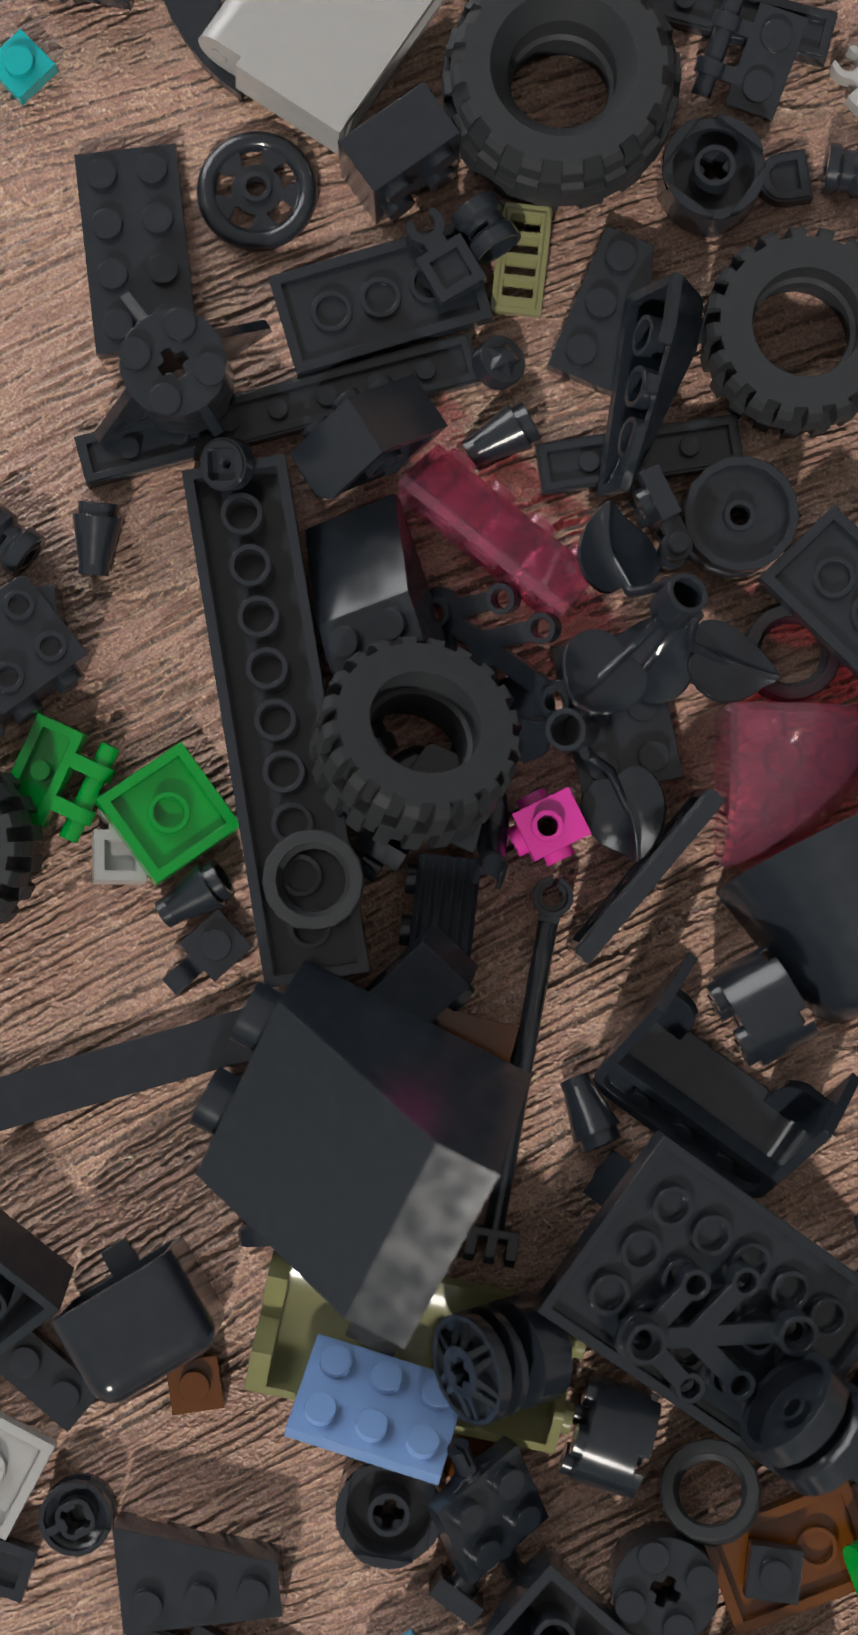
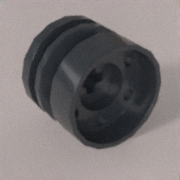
M529 1291L516 1293L489 1302L486 1306L480 1305L443 1317L436 1327L432 1343L433 1368L441 1392L451 1409L463 1421L475 1426L489 1424L503 1417L517 1414L519 1410L533 1408L560 1398L569 1387L573 1371L572 1347L567 1332L541 1315L531 1305L538 1294Z

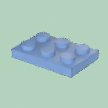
M318 1333L286 1425L284 1436L438 1485L448 1453L447 1447L451 1443L458 1415L451 1409L441 1392L434 1370Z

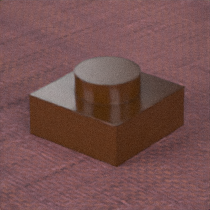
M219 1352L201 1354L167 1375L172 1416L225 1407L226 1400Z

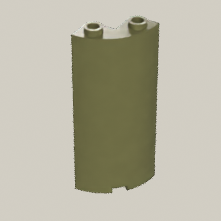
M273 1251L267 1274L261 1313L250 1353L244 1390L295 1400L318 1333L375 1352L378 1351L346 1336V1330L350 1321L344 1319L275 1251ZM444 1276L405 1349L398 1346L393 1357L434 1370L431 1367L433 1363L432 1343L435 1329L443 1317L480 1305L486 1306L489 1302L520 1292ZM567 1332L572 1347V1360L573 1358L583 1359L586 1344ZM566 1390L560 1398L533 1408L519 1410L517 1414L503 1417L500 1420L481 1426L465 1422L458 1416L454 1434L497 1442L503 1436H506L516 1443L518 1447L555 1454L560 1433L568 1435L570 1433L575 1403L566 1401Z

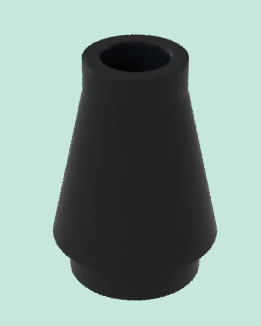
M523 402L512 408L508 403L473 435L463 440L462 444L472 463L478 468L485 463L533 449L531 444L541 439V435Z
M78 501L77 513H72L79 561V574L109 576L110 563L124 519L119 518L120 505Z
M211 860L206 864L199 862L171 890L155 901V907L163 922L172 928L182 921L227 906V899L235 895V890L227 873L217 861Z
M588 1072L560 1083L564 1093L573 1143L579 1142L583 1154L622 1138L617 1127L621 1122L592 1082Z

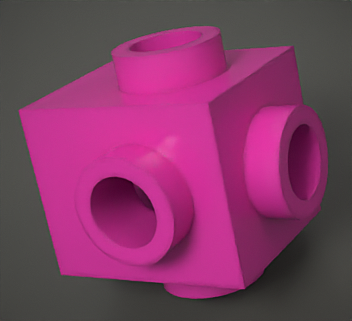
M569 787L550 796L542 788L517 800L516 803L520 810L511 814L510 817L514 825L507 829L519 857L528 853L532 862L544 858L547 866L575 854L571 844L592 834ZM539 819H548L553 823L554 832L551 836H544L538 831L537 823Z

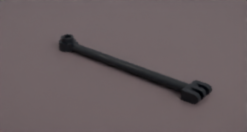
M553 876L544 877L538 881L532 892L533 905L539 911L538 923L513 1065L532 1074L558 924L560 916L570 909L574 898L571 886L561 877H559L555 887L561 891L562 898L556 906L546 905L542 898L544 890L552 886ZM529 1088L500 1175L490 1191L484 1225L472 1224L466 1235L463 1260L473 1261L477 1250L476 1241L486 1242L483 1263L493 1265L497 1245L506 1246L503 1254V1267L514 1269L520 1232L506 1229L505 1223Z

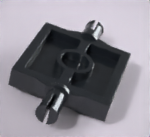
M503 1436L486 1452L474 1457L467 1439L457 1438L453 1440L455 1446L449 1443L447 1447V1452L454 1463L456 1471L446 1486L425 1503L427 1510L459 1577L470 1586L475 1584L490 1569L496 1566L498 1562L502 1568L503 1575L508 1579H514L518 1575L517 1571L521 1572L524 1568V1564L516 1550L517 1545L533 1533L549 1516L516 1443Z

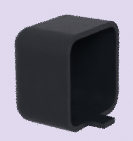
M182 1235L166 1242L142 1258H139L126 1237L106 1248L100 1253L112 1276L70 1301L50 1321L51 1326L90 1392L100 1401L105 1403L123 1402L195 1359L211 1346L222 1325L224 1318L222 1302Z

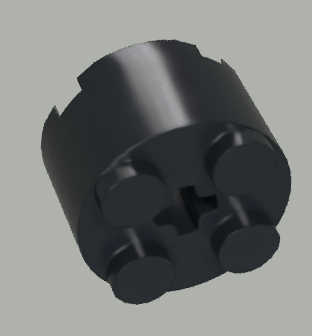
M716 115V118L700 120L696 118L683 124L669 140L657 178L656 196L666 215L680 228L706 238L718 237L741 224L753 209L766 178L764 150L759 137L748 125L731 116ZM711 172H714L719 176V178H714L712 180H709L706 177L710 175Z
M765 944L710 975L711 983L705 986L709 993L707 998L722 1022L731 1018L736 1027L732 1031L735 1036L734 1043L749 1067L757 1062L762 1067H765L819 1035L814 1021L804 1026L806 1021L800 1012L806 1009L807 1006L776 956L769 960V948Z
M590 1374L585 1383L583 1394L578 1393L574 1401L575 1409L572 1425H575L576 1428L572 1441H567L564 1445L559 1461L558 1473L567 1475L570 1480L632 1499L643 1479V1475L634 1473L635 1467H640L644 1458L649 1460L653 1450L661 1413V1403L657 1402L660 1395L602 1375L594 1376Z
M354 1459L342 1477L337 1496L335 1521L341 1539H343L355 1557L374 1568L398 1569L413 1563V1560L431 1548L439 1535L425 1503L441 1490L440 1484L435 1485ZM385 1499L396 1500L393 1514L383 1513Z
M667 1521L650 1522V1525L636 1530L632 1529L625 1533L614 1546L607 1568L609 1589L615 1611L623 1625L633 1635L700 1634L714 1616L719 1597L717 1576L704 1547L677 1532L671 1522ZM667 1576H670L672 1583L669 1586L663 1585L660 1589L654 1588V1580L662 1583Z

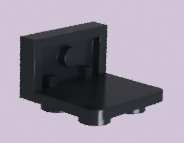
M26 576L16 577L0 589V723L5 728L14 721L18 725H22L31 720L44 708L41 703L44 699L56 691L64 695L73 690L85 679L86 676L83 671L88 669V653L33 582Z

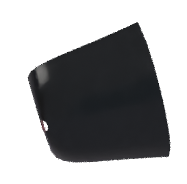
M858 814L775 854L730 880L716 891V895L757 946L761 947L765 944L769 948V960L776 956L797 988L807 1008L817 1017L833 1024H846L858 1018Z

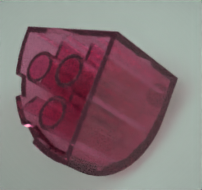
M730 702L714 714V790L726 799L724 804L714 814L715 867L736 866L772 857L811 836L841 807L858 779V706L826 703Z

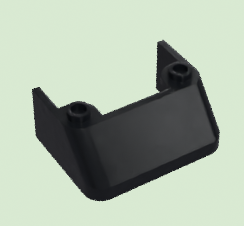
M689 952L652 992L608 1052L595 1073V1084L605 1097L655 1133L657 1130H660L749 1196L761 1198L833 1137L858 1086V1076L851 1073L826 1097L813 1086L803 1081L785 1080L779 1083L772 1091L759 1083L690 1032L698 1018V1008L690 996L680 990L698 959Z

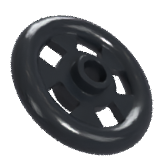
M265 131L243 132L221 142L204 161L197 181V202L201 215L208 227L224 242L247 251H268L291 242L308 225L315 211L318 198L316 174L304 152L285 137ZM251 152H262L263 165H250L245 168L241 166V155ZM288 165L294 173L296 182L283 188L279 176L274 171ZM220 175L234 177L231 197L217 195V184ZM254 182H260L266 186V190L260 196H253L248 193V187ZM283 201L293 211L282 223L277 225L267 215L272 213L279 206L280 202ZM239 208L243 213L255 217L249 230L241 228L230 221L236 209Z

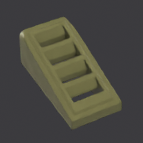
M503 202L501 213L505 220L513 221L515 226L540 229L539 233L519 231L521 239L516 245L536 247L538 250L537 255L507 252L496 259L490 308L492 313L540 318L553 208ZM505 266L535 269V277L505 273ZM503 287L533 290L532 298L502 295Z

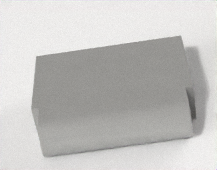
M226 0L199 37L198 43L213 62L235 76L236 89L331 151L339 154L338 140L357 128L445 0Z

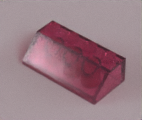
M437 444L398 481L401 503L497 581L514 584L521 593V600L537 613H554L562 624L592 587L585 580L579 569L577 561L578 546L572 544L569 549L553 537L556 530L547 520L535 512L527 516L513 505L516 497L505 486L496 480H492L487 484L473 472L476 465L460 450L453 447L448 452Z

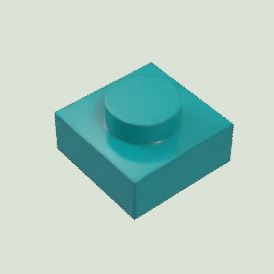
M21 28L0 47V84L22 106L59 72L56 64Z

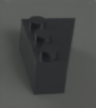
M120 1511L112 1527L123 1635L283 1617L287 1596L281 1545L221 1532L212 1534L184 1528V1524L170 1521L168 1524L138 1518L136 1517L137 1514Z

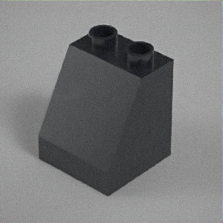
M304 959L284 993L259 981L248 998L233 1028L230 1040L254 1051L242 1078L221 1067L216 1069L189 1123L214 1136L196 1175L344 1319L405 1349L500 1175L533 1075Z

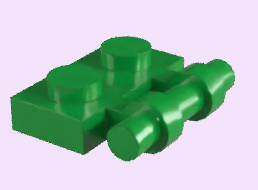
M38 713L11 773L21 783V787L17 790L21 796H30L37 809L36 812L29 814L32 824L42 825V828H47L53 813H59L67 817L59 836L78 843L85 826L91 827L97 812L93 808L104 784L110 785L116 770L112 767L120 749L101 741L94 759H91L81 754L88 739V734L43 713ZM73 769L86 775L74 801L62 796Z

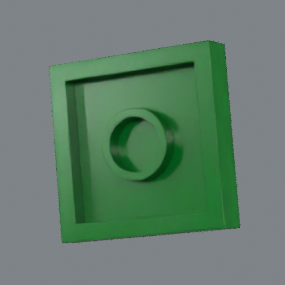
M182 742L111 788L95 801V804L155 887L239 829L237 818Z

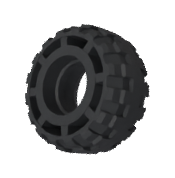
M470 0L464 7L463 15L457 26L452 29L445 51L442 74L443 109L460 131V153L463 162L475 176L479 174L493 186L494 192L513 202L514 199L518 198L535 205L551 207L553 211H557L559 206L577 205L580 209L601 204L605 197L619 190L623 193L640 179L643 172L652 162H655L669 136L678 107L682 76L680 52H676L672 39L673 29L663 10L658 11L657 7H653L648 0ZM558 54L575 57L590 65L604 81L608 91L606 106L597 117L580 126L553 128L542 125L528 117L514 101L511 85L516 73L529 62L543 56Z

